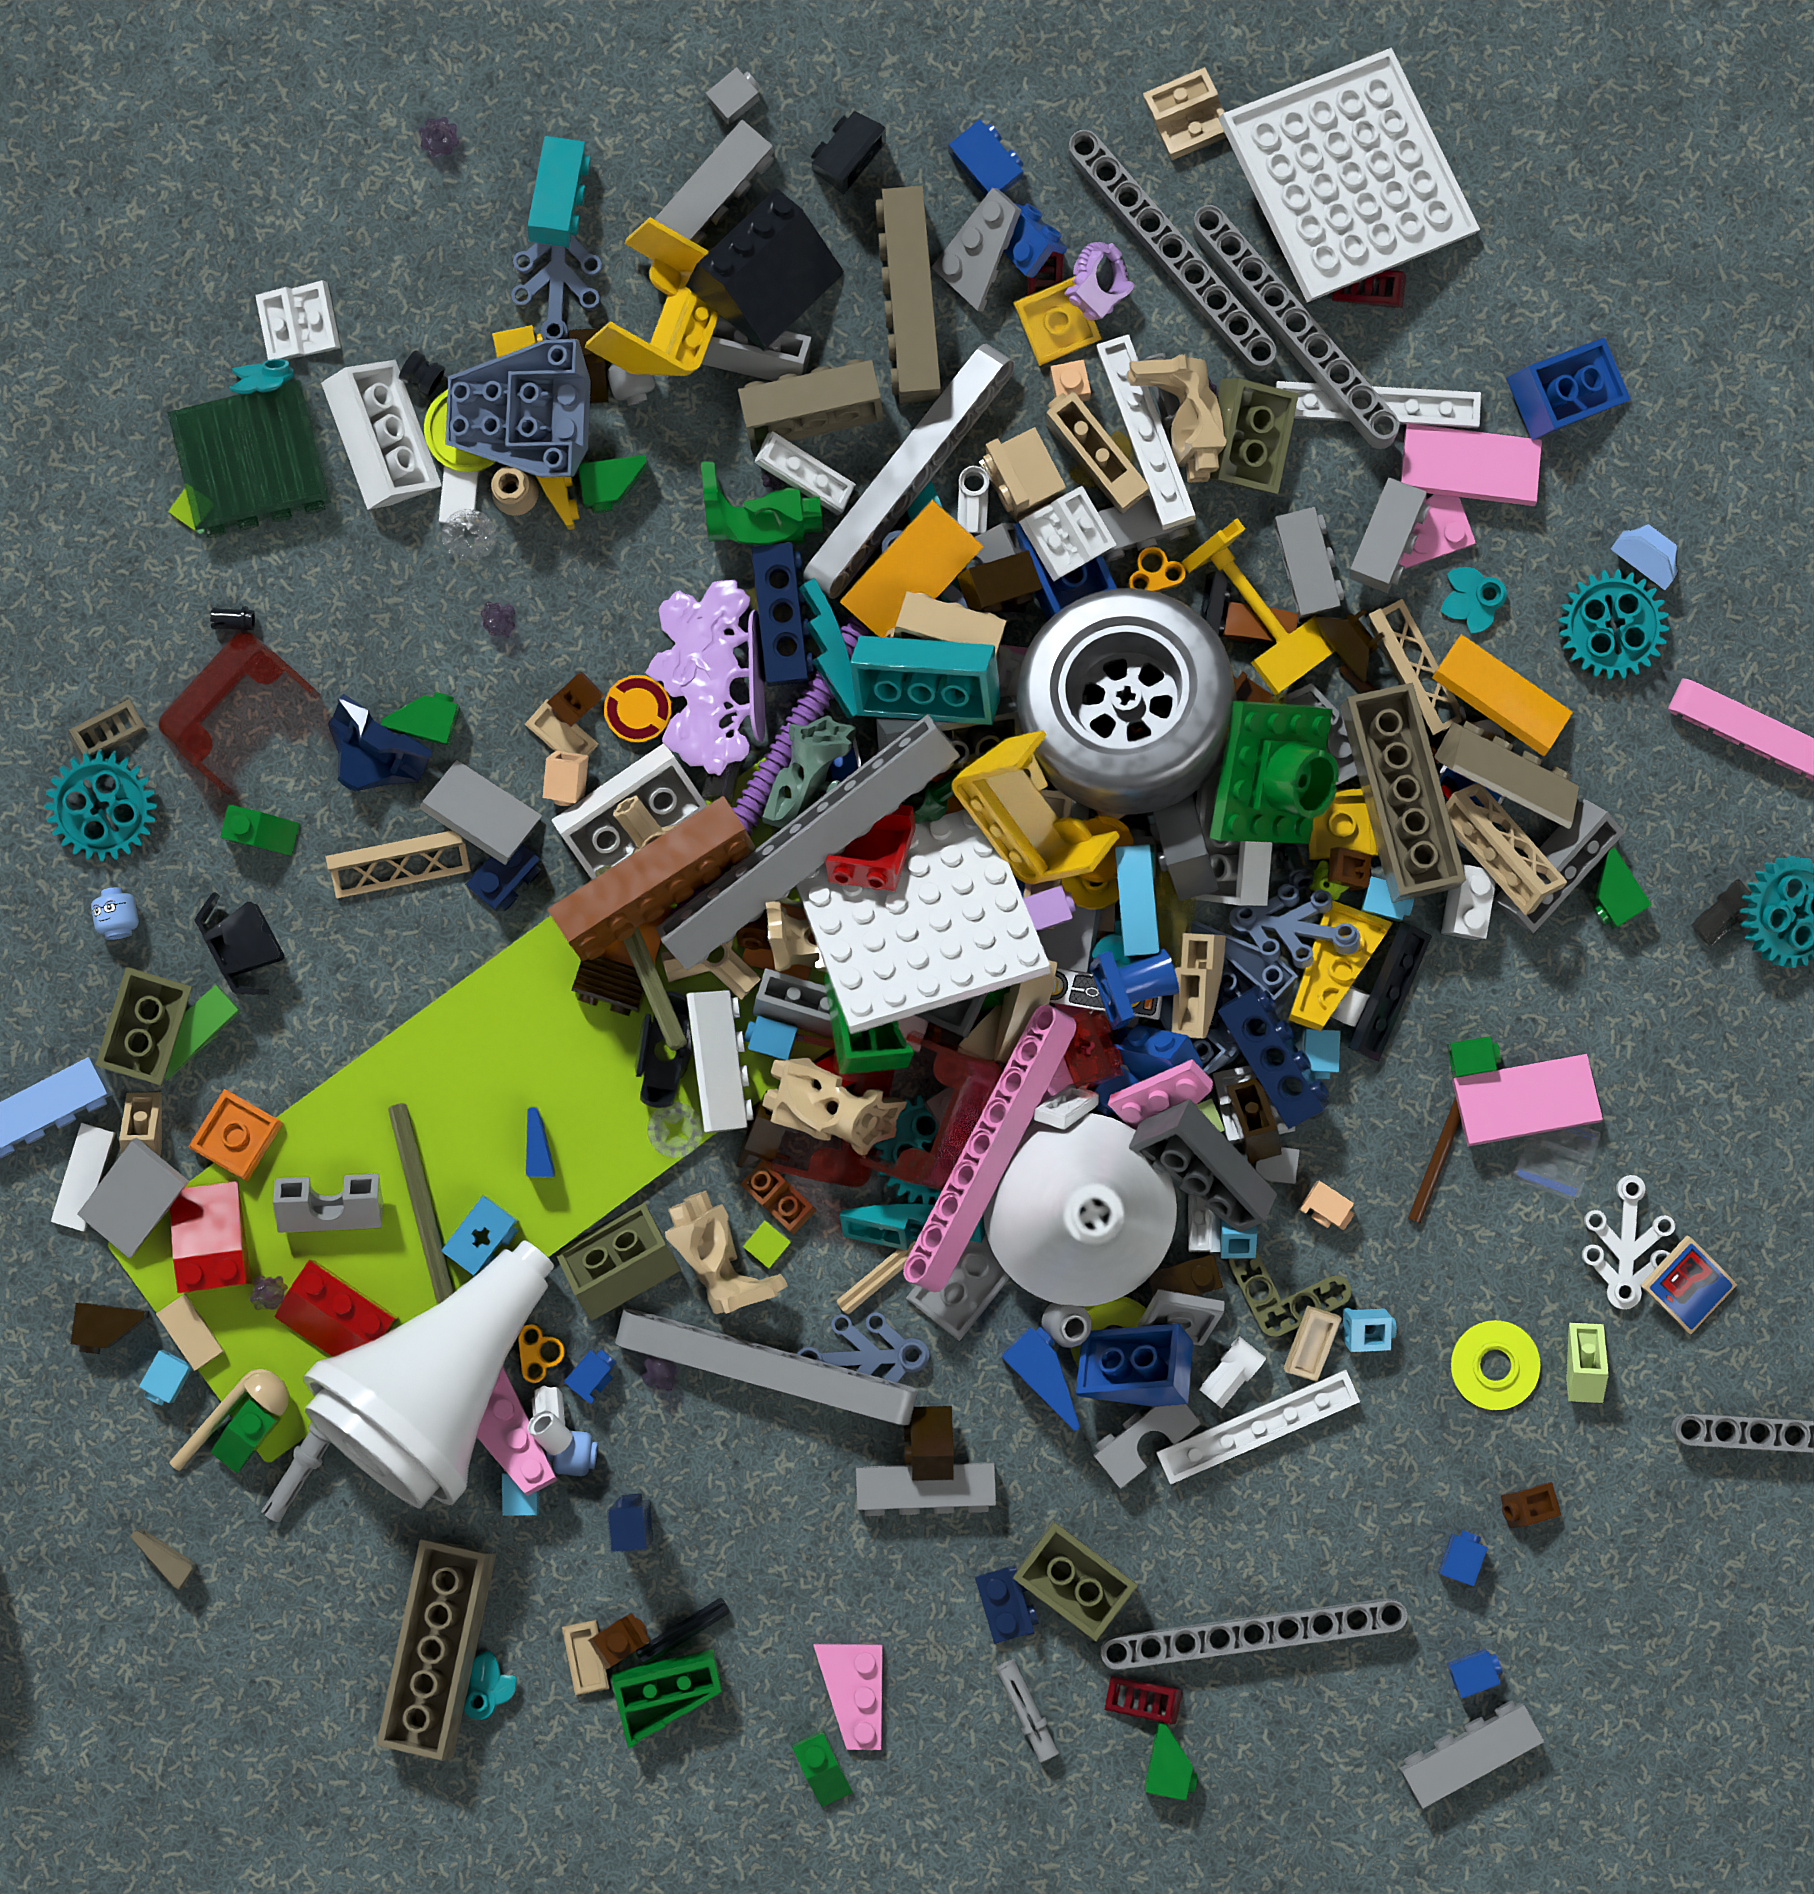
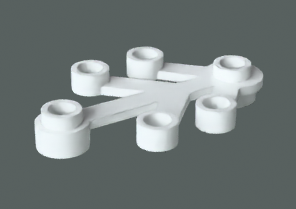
M1634 1175L1621 1178L1616 1187L1617 1195L1623 1200L1621 1240L1607 1225L1606 1217L1601 1211H1589L1584 1217L1585 1226L1589 1230L1595 1231L1619 1259L1617 1274L1603 1259L1604 1252L1600 1246L1588 1245L1582 1251L1583 1261L1588 1265H1592L1608 1283V1300L1619 1309H1630L1638 1304L1642 1295L1640 1285L1658 1267L1655 1261L1657 1255L1664 1254L1667 1257L1670 1253L1665 1250L1655 1251L1651 1255L1650 1262L1633 1275L1634 1260L1662 1236L1671 1235L1675 1229V1223L1671 1217L1659 1216L1654 1220L1653 1226L1635 1241L1638 1201L1645 1194V1184L1641 1178ZM1630 1182L1635 1183L1638 1187L1637 1193L1633 1196L1626 1192V1186ZM1593 1214H1597L1601 1218V1224L1598 1227H1593L1589 1223V1218ZM1662 1219L1667 1220L1670 1225L1669 1230L1665 1233L1658 1229V1223ZM1591 1248L1596 1249L1599 1253L1598 1259L1594 1262L1587 1258V1252ZM1624 1285L1628 1286L1631 1291L1630 1296L1626 1299L1621 1298L1619 1295V1289Z

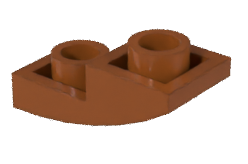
M1234 602L1225 604L1224 617L1226 621L1222 636L1250 644L1257 641L1271 645L1276 644L1274 637L1249 604ZM1268 607L1287 633L1290 634L1296 630L1297 613Z
M762 1160L740 1183L749 1194L793 1235L817 1210L765 1160Z

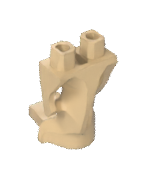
M1178 355L1173 359L1131 361L1129 363L1130 370L1127 372V380L1130 386H1158L1178 397L1180 407L1175 414L1171 428L1172 453L1177 466L1186 467L1188 483L1207 482L1210 479V473L1217 471L1219 468L1218 454L1226 446L1227 441L1224 436L1223 420L1217 397L1209 388L1207 363L1205 360L1188 358L1186 355Z
M766 902L768 939L774 956L775 970L784 971L793 964H800L811 968L816 967L817 970L826 972L827 970L818 946L808 941V936L813 933L808 919L797 920L788 916L786 908L782 907L780 902Z
M810 1058L780 1059L773 1062L771 1069L772 1077L780 1080L781 1083L779 1090H768L762 1104L763 1107L772 1112L771 1121L773 1123L806 1132L814 1138L830 1140L832 1134L851 1143L852 1148L861 1155H866L873 1144L895 1137L897 1130L896 1120L899 1113L905 1109L906 1101L896 1097L882 1098L883 1091L879 1089L867 1090L863 1097L854 1096L842 1087V1077L816 1066ZM816 1079L821 1083L822 1089L820 1091L814 1087ZM831 1101L837 1102L839 1106L834 1115L829 1114L827 1111V1105Z
M706 1191L690 1195L684 1199L685 1202L668 1209L674 1226L665 1232L666 1239L681 1253L692 1266L701 1283L706 1286L707 1297L713 1314L731 1313L740 1307L776 1297L779 1291L788 1286L781 1274L758 1280L739 1275L735 1272L730 1261L737 1259L728 1223L729 1216L723 1204L712 1207Z

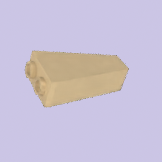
M1074 391L1068 396L1062 393L1048 404L1049 410L1046 412V426L1121 514L1149 494V485Z

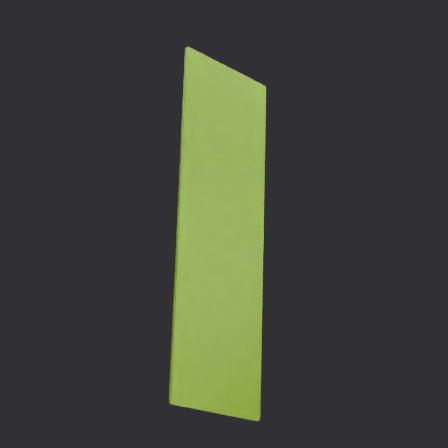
M763 758L705 801L706 804L709 805L724 796L731 808H736L738 806L736 803L737 799H742L743 789L747 790L749 788L747 785L748 781H753L755 778L753 776L754 771H759L758 764L766 759ZM786 785V786L784 787V788H785V795H786L788 798H791V797H792L791 790H790V788ZM759 817L757 819L759 824L757 827H752L753 834L750 836L756 849L771 838L772 825L763 823L762 818ZM795 886L787 895L792 901L800 900ZM672 904V908H676L677 904ZM551 915L276 1118L283 1125L247 1182L215 1163L189 1181L185 1188L238 1181L251 1272V1284L177 1294L172 1252L170 1208L131 1258H128L111 1242H108L111 1252L156 1313L182 1295L186 1294L224 1349L223 1353L198 1369L221 1402L239 1381L252 1370L265 1369L271 1371L285 1382L289 1391L288 1406L283 1415H277L281 1420L256 1450L265 1462H273L303 1440L309 1433L308 1426L312 1421L307 1416L305 1408L315 1397L305 1385L303 1378L317 1361L333 1358L274 1317L289 1288L308 1260L317 1261L399 1317L390 1331L438 1305L388 1112L390 1106L400 1103L407 1105L443 1247L483 1195L490 1198L519 1220L514 1226L519 1231L507 1246L501 1243L494 1253L496 1257L505 1249L513 1252L525 1240L549 1258L718 1133L707 1134L704 1132L693 1039L691 1040V1059L684 1076L677 1084L674 1103L669 1107L655 1108L641 1102L640 1092L644 1073L641 1077H636L635 1060L641 1023L646 1013L651 1014L652 1022L654 1016L646 993L639 1013L631 1010L630 1016L610 1011L611 1004L598 1000L597 1006L577 1000L579 994L572 991V986L581 959L570 946ZM735 935L732 950L742 959L745 947L738 945ZM661 943L655 967L665 991L677 992L687 997L689 993L729 990L731 998L737 997L711 971L669 982L661 957V953L668 952L669 949ZM719 945L709 953L706 960L710 963L720 962L724 957V949ZM749 966L761 978L763 977L765 970ZM812 967L808 981L825 986L824 976L826 972ZM761 981L743 1000L738 998L740 1018H734L736 1032L742 1031L743 1040L749 1021L756 1023L758 1017L753 1015L752 1011ZM688 1016L689 1027L691 1031L690 1016ZM798 1028L789 1059L810 1058L814 1062L835 1046L834 1039ZM666 1040L659 1041L655 1046V1056L660 1061H670L676 1055V1050H670ZM744 1041L745 1052H738L740 1066L747 1065L749 1086L743 1087L744 1100H751L753 1107L761 1101L766 1090L779 1088L781 1081L772 1077L771 1069L773 1062L780 1059L750 1051L748 1049L750 1042ZM529 1107H537L539 1112H541L556 1172L555 1177H528L526 1175L527 1117ZM379 1174L383 1198L382 1228L278 1233L273 1206L275 1179L310 1177L311 1187L316 1193L323 1196H335L343 1191L344 1175ZM488 1229L484 1232L478 1230L475 1232L478 1238L477 1246L490 1244L491 1240L487 1237L490 1232ZM445 1254L455 1292L475 1276ZM249 1393L231 1411L230 1415L232 1418L236 1416L248 1399L253 1398Z

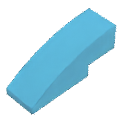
M1150 844L1115 847L1124 955L1159 953Z

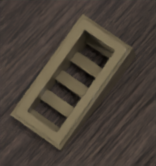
M130 699L69 729L68 737L83 762V753L85 751L89 752L92 759H96L99 749H102L105 754L146 730V727ZM122 712L125 713L132 726L127 730L118 716ZM112 719L120 734L114 736L106 721ZM99 726L107 740L101 742L94 728ZM86 733L94 745L90 749L82 738Z
M141 1528L133 1531L130 1537L174 1588L177 1590L182 1589L197 1567L196 1563Z

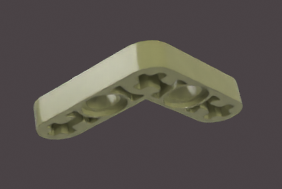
M1257 1251L1256 1258L1250 1259L1249 1265L1252 1271L1259 1267L1262 1274L1251 1276L1244 1283L1240 1276L1247 1274L1245 1268L1242 1265H1235L1234 1260L1237 1258H1228L1229 1267L1259 1328L1268 1336H1281L1300 1326L1303 1316L1296 1312L1295 1302L1302 1296L1310 1297L1314 1302V1308L1327 1312L1344 1305L1351 1297L1352 1289L1347 1279L1342 1276L1333 1275L1281 1300ZM1256 1280H1262L1268 1286V1294L1263 1300H1255L1249 1294V1286ZM1332 1281L1336 1285L1343 1284L1345 1290L1341 1292L1342 1299L1337 1301L1335 1297H1329L1323 1300L1328 1306L1321 1309L1320 1300L1313 1293V1290L1319 1287L1320 1294H1323L1330 1290L1329 1283ZM1288 1303L1290 1313L1297 1322L1290 1324V1319L1286 1318L1279 1323L1280 1329L1278 1331H1275L1273 1327L1266 1328L1264 1322L1269 1320L1267 1314L1273 1312L1277 1316L1285 1313L1286 1311L1282 1308V1305Z

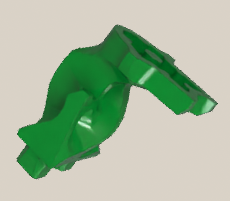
M701 462L709 542L731 539L739 544L772 545L786 542L801 545L805 543L804 533L823 532L820 497L801 498L800 489L786 488L771 492L762 498L744 501V507H734L727 502L720 489L715 463Z

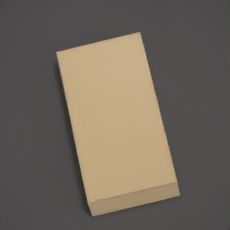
M548 699L525 723L532 732L554 751L589 756L599 745L576 723L570 727L567 723L559 721L553 715L551 707L547 703Z
M186 1294L156 1313L194 1371L224 1352V1349Z
M1307 1306L1283 1368L1285 1372L1318 1381L1342 1320L1339 1315Z
M597 1620L563 1626L562 1630L575 1696L609 1689L606 1668L588 1641L599 1633Z

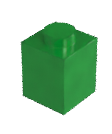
M1491 1036L1447 1044L1453 1078L1496 1071V1063H1501L1498 1043H1492Z

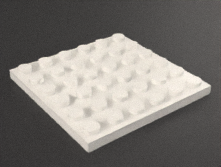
M1392 48L1223 113L1218 118L1307 302L1469 237L1480 230Z
M966 809L944 815L938 821H924L921 824H915L916 830L896 891L874 890L867 887L844 886L828 882L825 863L818 867L817 872L812 877L802 880L795 886L850 1034L1051 973L1050 964L1009 863L1001 858Z

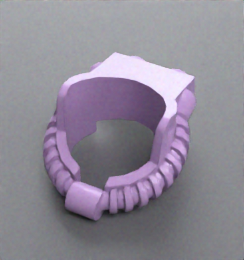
M1093 242L1085 246L1080 252L1081 254L1075 263L1073 275L1076 276L1072 282L1075 285L1068 287L1065 292L1069 302L1078 307L1083 312V316L1091 321L1102 319L1106 313L1113 312L1114 305L1118 304L1134 288V283L1126 278L1128 275L1125 272L1126 266L1123 265V259H1120L1122 252L1113 243ZM1103 255L1111 261L1113 269V282L1107 293L1101 290L1096 278L1097 266Z

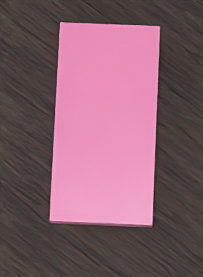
M1406 424L1400 482L1431 494L1535 506L1538 493L1542 440L1419 424Z
M1587 1054L1454 1078L1452 1081L1468 1147L1589 1125L1603 1120Z

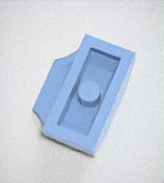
M1649 524L1635 530L1623 531L1611 547L1613 552L1664 590L1674 580L1678 572L1676 566L1677 545Z

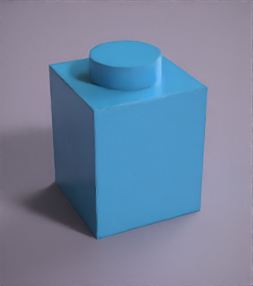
M758 1016L756 1023L749 1021L744 1041L750 1042L748 1046L750 1051L777 1059L789 1060L798 1028Z

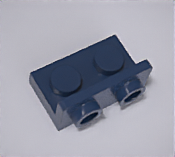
M522 844L506 865L490 856L465 885L494 911L497 912L500 908L506 911L519 897L515 891L524 882L527 885L531 884L542 870L538 866L542 860Z
M1015 1565L975 1576L994 1644L1027 1634H1035L1032 1626L1039 1624L1034 1605L1026 1606L1023 1592L1029 1590L1013 1579L1016 1573Z

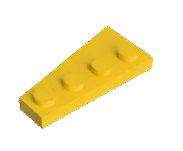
M1333 900L1332 908L1328 912L1323 913L1319 925L1336 928L1342 923H1349L1355 926L1360 935V947L1356 952L1344 955L1334 949L1333 942L1314 939L1311 948L1314 961L1311 966L1304 970L1288 1018L1292 1022L1320 1032L1393 924V922Z

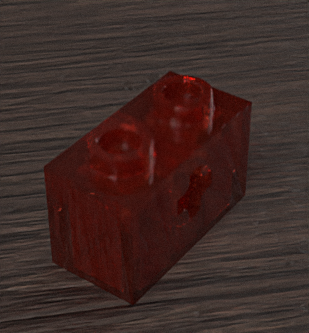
M1087 1009L1071 1016L1075 1020L1076 1031L1064 1054V1059L1075 1088L1088 1090L1123 1075L1120 1066L1123 1064V1059L1118 1048L1111 1043L1108 1035L1111 1029L1105 1015L1100 1014L1099 1010ZM1090 1042L1094 1043L1095 1047L1090 1050L1091 1054H1087L1086 1049L1091 1047Z

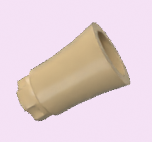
M508 466L501 468L493 476L491 483L492 498L499 510L505 514L517 516L527 513L534 507L538 499L539 490L537 482L529 473ZM516 483L518 489L513 493H507L508 485Z

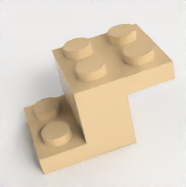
M1035 427L1002 444L998 438L986 444V455L983 456L985 462L983 464L984 469L991 482L998 481L1000 485L998 487L1000 494H998L1005 510L1007 512L1013 510L1016 518L1066 495V486Z

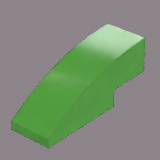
M215 984L185 1012L165 1074L166 1081L218 1035L217 1033L242 1012L220 986Z

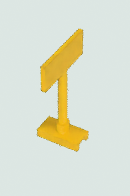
M1237 518L1226 528L1214 534L1181 563L1190 573L1212 561L1219 571L1223 570L1274 637L1276 644L1252 661L1251 664L1276 696L1335 651L1324 638L1313 620L1314 617L1292 633H1287L1234 563L1236 558L1227 547L1245 530V527Z

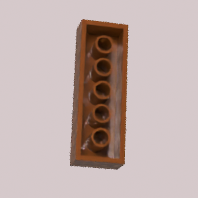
M722 796L547 910L581 961L592 960L601 956L605 952L606 947L616 940L622 941L629 938L635 932V928L644 922H652L661 917L664 909L675 902L682 903L689 899L695 889L703 884L714 883L723 875V871L738 864L756 850V847L745 827L725 797Z

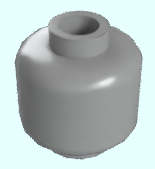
M613 363L607 370V378L613 397L619 401L627 400L628 406L647 401L646 394L655 388L653 375L631 374Z
M1053 1302L1045 1309L1041 1321L1043 1330L1055 1343L1069 1348L1082 1344L1088 1338L1092 1326L1090 1315L1085 1308L1074 1305H1060Z

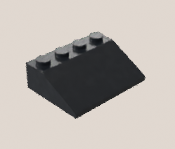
M776 188L697 263L686 287L765 352L842 276L844 271L803 209Z

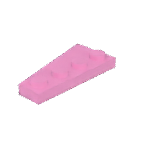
M502 1366L476 1437L525 1495L529 1496L558 1481L543 1448L528 1432L527 1428L530 1420L504 1366Z

